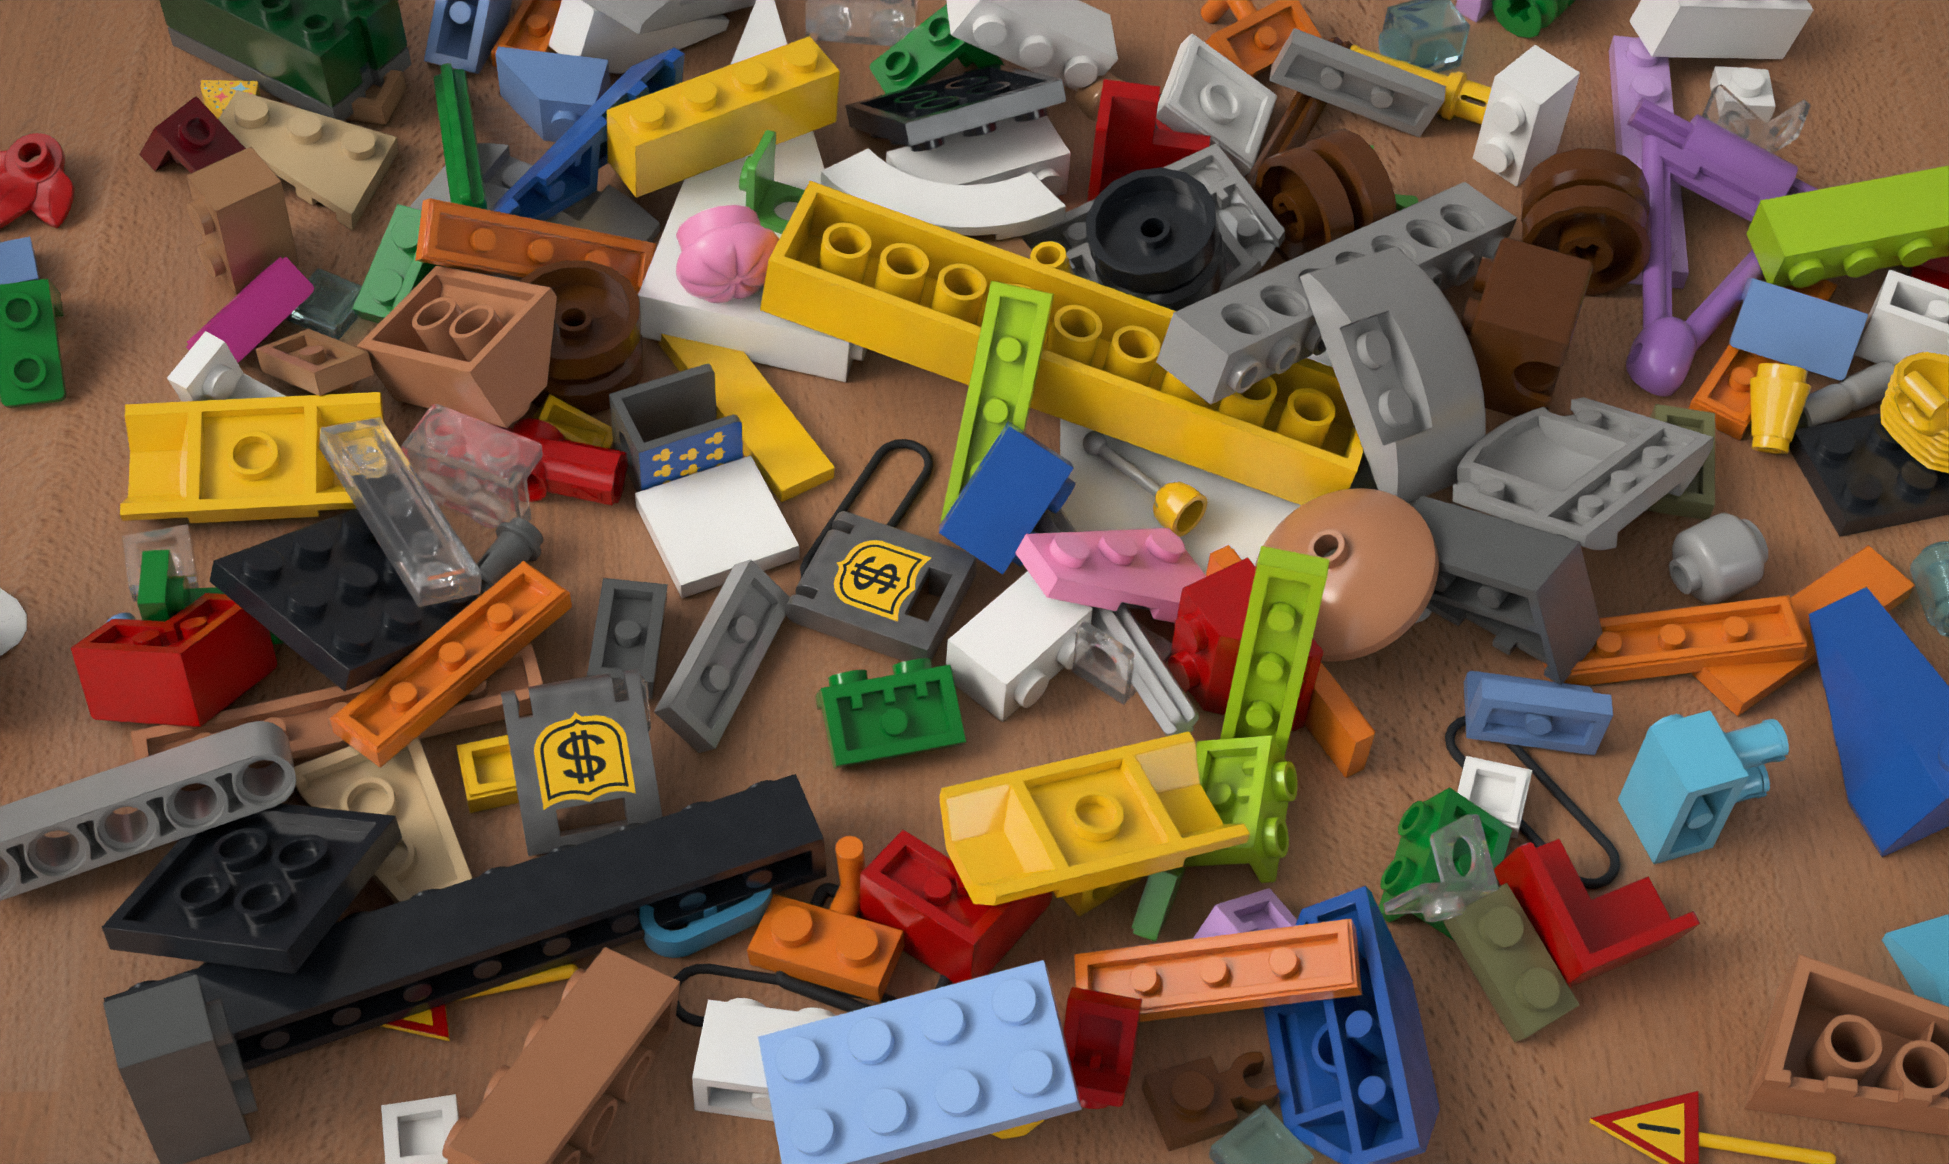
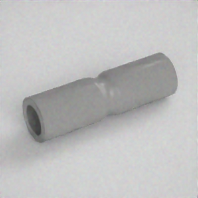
M1881 361L1846 377L1838 384H1830L1809 394L1796 429L1833 423L1846 417L1851 411H1859L1882 400L1885 397V391L1888 389L1890 376L1894 372L1895 365L1889 361Z

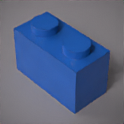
M1008 421L940 523L939 533L1002 575L1011 562L1021 567L1023 563L1015 552L1025 535L1037 534L1033 529L1046 509L1053 514H1057L1076 485V482L1068 478L1074 469L1072 463Z

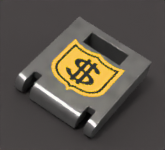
M842 511L837 514L832 524V530L827 532L796 587V595H792L787 602L785 614L789 620L798 625L902 661L919 658H930L932 661L976 576L977 558L968 552L850 512ZM929 576V594L940 597V600L927 622L909 616L908 613Z
M638 669L623 671V684L627 699L615 701L610 673L529 686L528 691L533 715L519 717L520 705L515 690L501 692L528 856L549 853L563 845H578L614 833L627 824L645 823L662 817ZM619 798L623 799L626 820L559 831L556 810Z

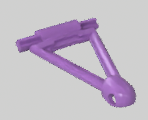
M1641 98L1627 125L1648 135L1642 139V171L1649 185L1650 210L1648 218L1651 223L1652 245L1649 262L1642 270L1643 330L1633 341L1626 359V368L1633 381L1642 389L1654 395L1667 397L1673 395L1682 385L1690 370L1696 351L1742 302L1740 299L1747 279L1754 278L1762 281L1765 278L1752 249L1686 321L1672 317L1670 180L1752 222L1760 200L1818 189L1795 178L1798 171L1796 165L1698 114L1688 122L1645 98Z

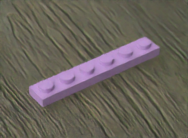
M1613 36L1609 49L1616 153L1626 156L1642 169V139L1648 135L1627 125L1641 98H1645L1674 114L1668 57H1651L1639 37ZM1670 180L1672 288L1683 289L1689 269L1681 185ZM1642 271L1637 278L1628 283L1643 285Z

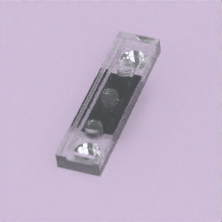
M381 417L320 428V450L418 607L480 594L482 572Z

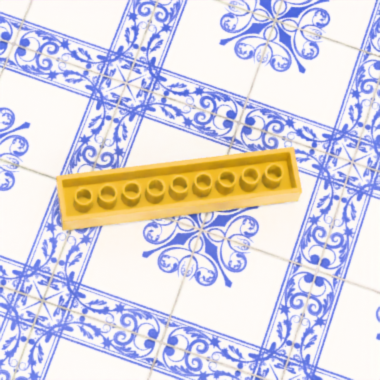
M810 181L768 260L760 307L761 311L966 385L970 383L991 281L1053 293L1055 295L1030 408L1299 505H1303L1327 493L1349 489L1357 473L1364 450L1336 374L1331 366L1305 358L1293 364L1282 374L1274 373L1254 383L1243 393L1236 392L1213 404H1209L1156 363L1171 318L1176 311Z

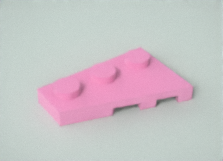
M1170 528L1026 534L1015 552L1047 598L1117 611L1120 604L1124 602L1149 608L1153 619L1173 623L1177 619L1182 588L1207 577L1187 552L1183 541Z

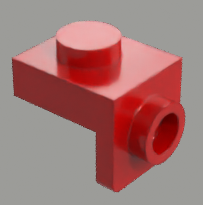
M1077 987L1071 988L1067 1000L1063 1033L1081 1107L1102 1109L1108 1106H1123L1132 1077L1143 999Z

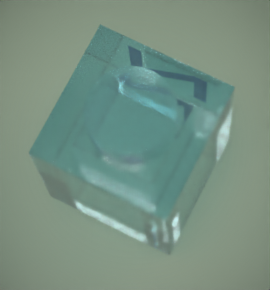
M1412 0L1387 7L1383 30L1378 39L1379 50L1382 55L1406 61L1439 73L1460 67L1470 25L1450 0Z

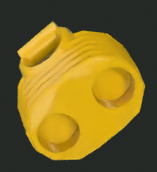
M1920 352L1906 356L1894 366V372L1890 376L1888 389L1885 391V397L1880 405L1881 424L1895 441L1925 467L1949 474V356L1930 352Z

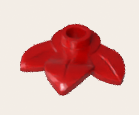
M42 133L28 134L16 140L8 150L0 151V229L30 209L41 221L54 228H59L66 219L74 200L75 188L71 180L64 173V151L53 137ZM40 155L37 160L29 162L32 158Z

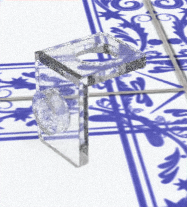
M1719 84L1713 88L1702 116L1774 154L1798 138L1811 105L1803 99L1766 124L1723 84ZM1788 123H1790V124L1788 125V127H1787L1778 137L1775 138V136L1778 134V132H1779L1785 125H1787Z
M1083 621L1076 629L1072 672L1124 705L1137 692L1132 685L1135 654L1127 646L1089 622ZM1138 623L1166 663L1171 656L1172 643Z
M1465 815L1431 834L1430 842L1441 882L1418 885L1383 903L1386 915L1423 912L1426 922L1443 921L1464 914L1466 912V905L1499 890L1479 815ZM1460 837L1467 841L1472 854L1470 870L1464 877L1457 872L1453 863V847Z

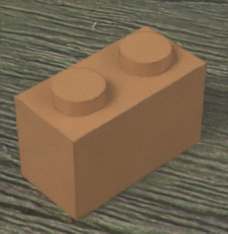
M252 146L187 175L193 201L187 203L186 207L193 225L202 235L203 243L197 245V251L204 267L213 278L221 275L234 293L239 294L263 270L280 257L283 259L286 256L295 267L299 265L282 183Z

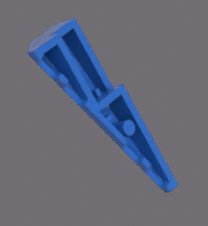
M673 47L631 66L490 210L546 221L597 191L598 170L608 164L607 109L682 83L685 54Z

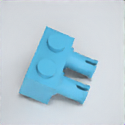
M1710 710L1683 717L1680 714L1669 715L1650 726L1618 797V801L1653 864L1713 848L1735 803L1767 795L1766 792L1770 789V780L1764 764L1780 762L1786 759L1785 755L1789 753L1787 735L1781 724L1775 719L1763 720L1762 723L1725 733Z

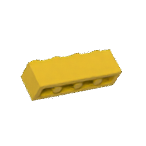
M808 36L607 109L608 163L637 198L753 154L766 130L776 132L777 145L835 123L837 118L840 70L815 41Z

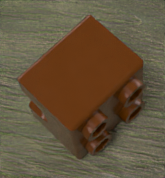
M1503 238L1500 241L1494 259L1482 257L1472 291L1481 293L1482 297L1481 300L1473 297L1468 298L1461 324L1465 333L1470 335L1468 340L1479 369L1485 408L1514 417L1541 407L1549 410L1561 366L1564 365L1593 270V265L1590 261L1510 238Z

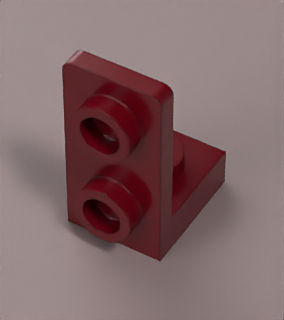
M195 96L153 129L139 155L155 172L173 159L177 165L182 164L190 173H193L246 148Z

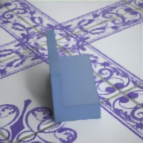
M1748 278L1740 299L1743 301L1729 340L1730 345L1836 380L1845 379L1869 314L1758 279Z
M1469 671L1464 680L1466 738L1595 755L1613 717L1611 695L1593 693L1592 688L1588 686L1568 683L1560 685L1553 681L1479 671Z

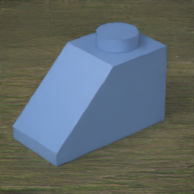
M435 0L424 61L438 65L451 63L455 69H464V71L479 74L491 54V50L508 24L512 0Z
M499 46L496 51L500 96L544 141L557 142L611 87L608 59Z

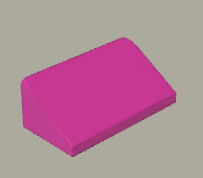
M286 256L283 259L281 257L278 258L187 341L188 345L186 348L190 351L206 331L225 341L237 363H239L313 293V284Z

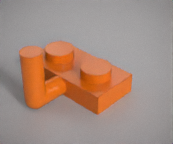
M1208 0L1200 11L1202 18L1206 22L1216 23L1229 9L1232 10L1238 21L1213 33L1205 43L1253 78L1271 69L1272 64L1294 28L1322 38L1299 0H1277L1260 10L1256 9L1251 0Z
M845 836L835 846L840 886L830 908L826 909L773 894L747 948L749 963L752 966L773 972L782 971L791 977L880 1003L905 947L903 930L856 917L860 909V873L866 868L864 848L859 838Z

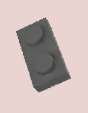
M603 578L587 677L610 673L615 696L627 697L623 684V671L638 669L643 698L653 699L667 604L668 584Z

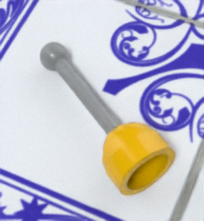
M1091 431L1085 435L1083 448L1088 454L1101 455L1155 497L1153 513L1161 526L1170 528L1178 537L1188 534L1197 526L1206 511L1208 503L1207 498L1194 487L1180 481L1167 483L1161 487L1110 448L1102 433Z

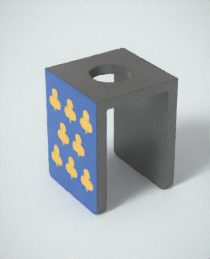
M710 364L700 365L609 394L613 446L615 450L627 452V474L636 492L743 458L742 423L738 415L734 414L716 420L715 373Z

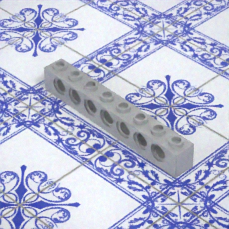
M1466 182L1460 183L1174 312L1156 363L1209 404H1213L1236 392L1243 393L1254 383L1274 373L1282 374L1293 364L1313 354L1317 356L1326 351L1300 276L1398 246L1443 291L1454 285L1460 286L1470 277L1476 275L1482 257L1494 259L1500 241L1503 238H1509L1517 217Z

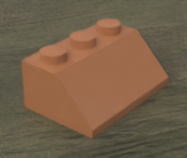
M436 265L357 345V348L368 351L372 369L394 400L508 428L512 422L517 421L527 413L530 403L547 386L557 296L551 287Z

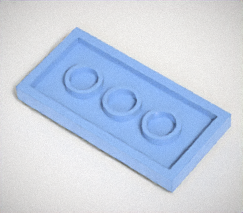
M1044 960L758 1037L782 1164H879L1082 1110L1049 971Z

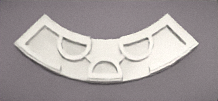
M869 148L821 171V185L964 236L995 234L996 240L1008 239L1046 229L1065 219L1066 206L1031 171L1015 178L990 184H944L928 181L902 172L880 159Z

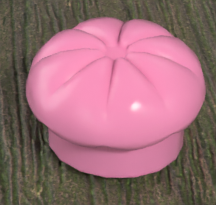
M726 205L704 210L687 219L677 231L676 237L682 251L677 260V279L688 294L711 303H725L733 298L743 299L759 291L761 286H764L768 260L779 238L771 229L761 226L757 213L749 207Z

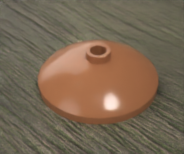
M1354 488L1338 490L1314 498L1284 518L1263 545L1330 559L1325 588L1313 634V639L1324 651L1321 661L1339 662L1364 657L1397 640L1408 631L1424 612L1432 597L1438 578V549L1426 521L1405 500L1393 494L1375 489ZM1337 549L1332 555L1324 557L1331 550Z

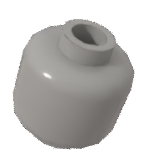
M1725 512L1720 513L1680 532L1676 536L1672 545L1673 560L1669 563V572L1673 582L1684 594L1691 593L1695 598L1710 605L1717 604L1760 582L1764 574V563L1768 560V547L1762 533L1750 520L1740 519L1735 515Z

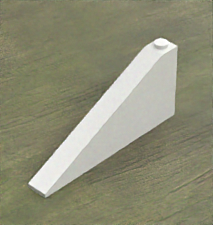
M756 0L731 64L787 44L774 0ZM813 131L776 145L774 181L803 190L806 189L810 181L821 184V171L824 170V166ZM753 154L685 179L638 293L642 337L661 341V334L707 343L743 351L752 362L846 382L853 359L863 361L867 349L761 311L764 286H761L759 291L743 299L733 298L725 303H711L692 296L685 291L676 276L677 260L682 253L676 237L677 231L687 219L704 210L726 205L746 206V192L739 189V180L746 159ZM781 203L774 211L777 216L789 221L798 203ZM774 232L780 239L782 234Z

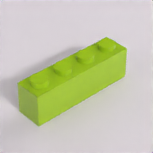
M1949 165L1760 200L1746 235L1766 282L1780 287L1794 286L1796 288H1804L1823 279L1845 275L1861 277L1876 269L1897 265L1914 267L1930 259L1949 256Z

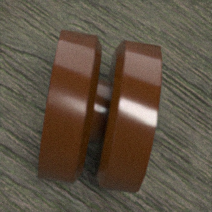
M1345 128L1329 131L1308 140L1302 147L1289 148L1268 157L1258 168L1255 192L1285 230V239L1280 247H1276L1275 250L1286 262L1396 213V199L1390 178L1377 153L1360 135Z
M1577 148L1549 157L1535 166L1523 183L1521 197V222L1523 224L1521 242L1590 261L1593 265V270L1585 295H1596L1616 290L1634 280L1648 264L1652 245L1651 223L1648 218L1650 210L1649 185L1642 169L1626 156L1605 149Z
M559 261L539 267L520 280V282L551 287L557 296L547 386L532 401L533 404L540 408L550 394L578 410L592 415L610 409L609 394L638 385L643 376L644 360L640 299L628 279L611 267L591 261Z

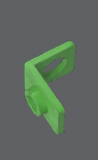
M766 130L754 154L749 156L743 165L739 189L746 192V207L751 208L757 213L761 226L782 234L789 221L777 216L774 211L775 208L785 202L799 203L805 190L774 181L776 132Z

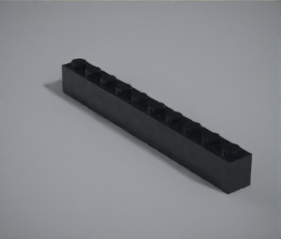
M796 774L775 781L764 780L751 785L744 791L710 802H695L679 812L645 823L627 824L614 833L578 845L569 844L557 847L547 855L510 867L501 866L489 869L479 877L442 889L421 891L408 900L374 911H360L350 914L331 927L295 974L205 962L198 968L165 979L137 983L127 991L104 998V1002L197 974L206 1001L222 999L231 1033L235 1035L243 1066L250 1070L600 953L604 947L611 949L644 938L645 933L639 918L640 907L648 905L654 908L653 916L655 922L661 928L668 930L704 918V910L716 906L718 913L749 899L755 893L772 888L773 895L827 877L824 838Z

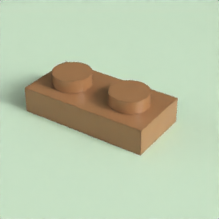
M311 329L301 331L256 349L262 372L319 396L345 394L353 389L354 382L374 375L368 351Z

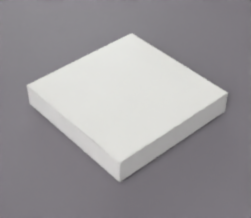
M1190 34L1180 44L1158 103L1156 118L1173 131L1211 136L1210 146L1217 143L1244 177L1255 164L1277 95L1200 38Z
M751 455L635 493L636 508L681 598L724 585L733 566L750 559L763 571L799 559V544Z

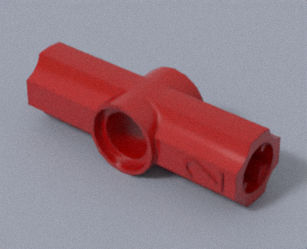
M450 415L447 418L441 417L434 433V444L431 452L433 468L495 481L499 489L505 494L527 502L539 501L549 492L612 506L614 503H619L625 488V478L628 469L627 452L566 440L564 435L548 422L529 418L519 420L513 428H504Z

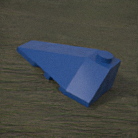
M1867 587L1810 613L1809 624L1822 685L1825 688L1835 745L1838 749L1844 776L1843 782L1847 801L1881 857H1884L1949 827V686Z

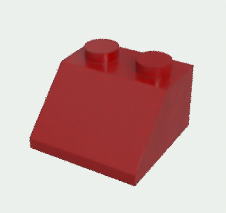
M1248 557L1182 588L1170 657L1168 658V668L1183 691H1189L1204 711L1225 715L1256 571L1255 565ZM1312 639L1291 727L1293 732L1305 725L1324 653L1314 639Z

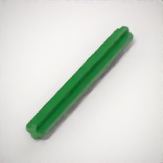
M445 63L440 66L441 74L433 78L451 203L487 209L467 75L464 69L453 70L451 63Z

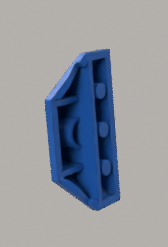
M1364 886L1303 908L1295 924L1297 926L1352 919L1357 933L1362 995L1263 1007L1276 1083L1280 1091L1279 1100L1285 1133L1339 1164H1390L1426 1152L1440 1106L1413 980L1372 892Z

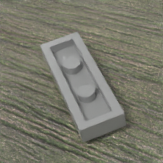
M1295 28L1272 64L1269 80L1419 138L1443 104L1446 86Z
M751 559L733 566L654 711L658 717L698 753L717 747L786 615L785 606L790 597Z

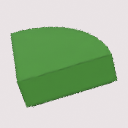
M1179 867L1148 876L1131 927L1134 929L1133 934L1155 942L1157 941L1171 911L1186 868Z

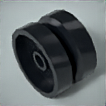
M1162 167L1137 170L1113 181L1095 198L1086 217V239L1091 257L1095 262V272L1099 284L1174 311L1181 310L1218 293L1226 275V256L1222 235L1219 231V219L1215 201L1203 183L1186 172Z

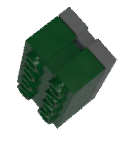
M159 0L173 46L244 81H258L260 89L300 109L337 120L345 121L354 113L352 103L359 97L366 98L365 91L373 84L382 87L384 84L383 76L390 70L403 72L412 65L409 49L406 47L407 40L398 0Z

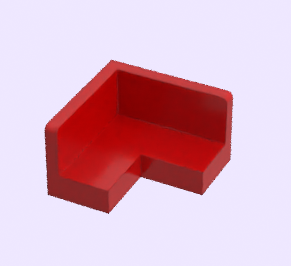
M1104 79L1095 130L1087 202L1094 200L1110 183L1137 170L1164 168L1209 147L1211 136L1156 129L1155 123L1161 86Z
M205 593L167 621L111 619L71 647L90 715L95 720L201 727L272 672L277 666V659L269 630L227 595L217 593Z
M902 830L860 873V918L903 930L905 943L903 951L939 974L946 976L956 984L988 975L1050 905L1053 891L995 906L973 904L952 860L907 831Z
M1560 838L1537 848L1532 842L1521 845L1493 869L1500 885L1505 883L1509 885L1569 988L1668 947L1700 925L1694 911L1671 920L1649 876L1591 900Z

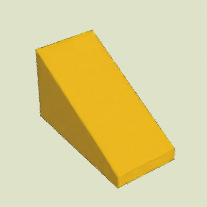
M550 394L532 418L553 425L564 435L566 440L609 449L613 442L612 427Z

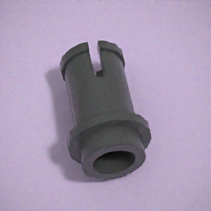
M514 517L509 523L503 522L497 527L496 535L498 538L478 563L466 574L467 580L481 594L486 592L522 561L527 563V561L532 562L539 558L542 553L540 545L544 539L540 531L533 524L525 519Z

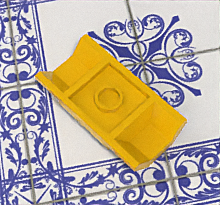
M381 392L125 404L130 464L128 497L120 503V517L122 521L188 518L191 524L320 517V510L360 508L347 487L387 480V442Z
M1189 731L941 788L939 795L946 851L973 904L995 906L1051 891L1054 892L1056 898L1183 867L1185 858L1247 843L1250 836L1244 823L1223 824L1200 785L1196 744Z

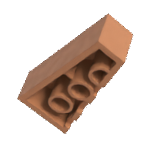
M604 947L587 970L579 968L573 973L564 989L561 1003L549 1018L543 1015L535 1021L526 1037L523 1052L512 1066L502 1065L495 1072L487 1086L483 1103L472 1117L462 1116L454 1124L443 1147V1157L448 1160V1164H579L581 1154L594 1160L608 1138V1132L614 1121L618 1107V1101L615 1098L626 1103L630 1102L675 1028L680 981Z
M1799 954L1778 986L1744 1109L1949 1136V1007Z

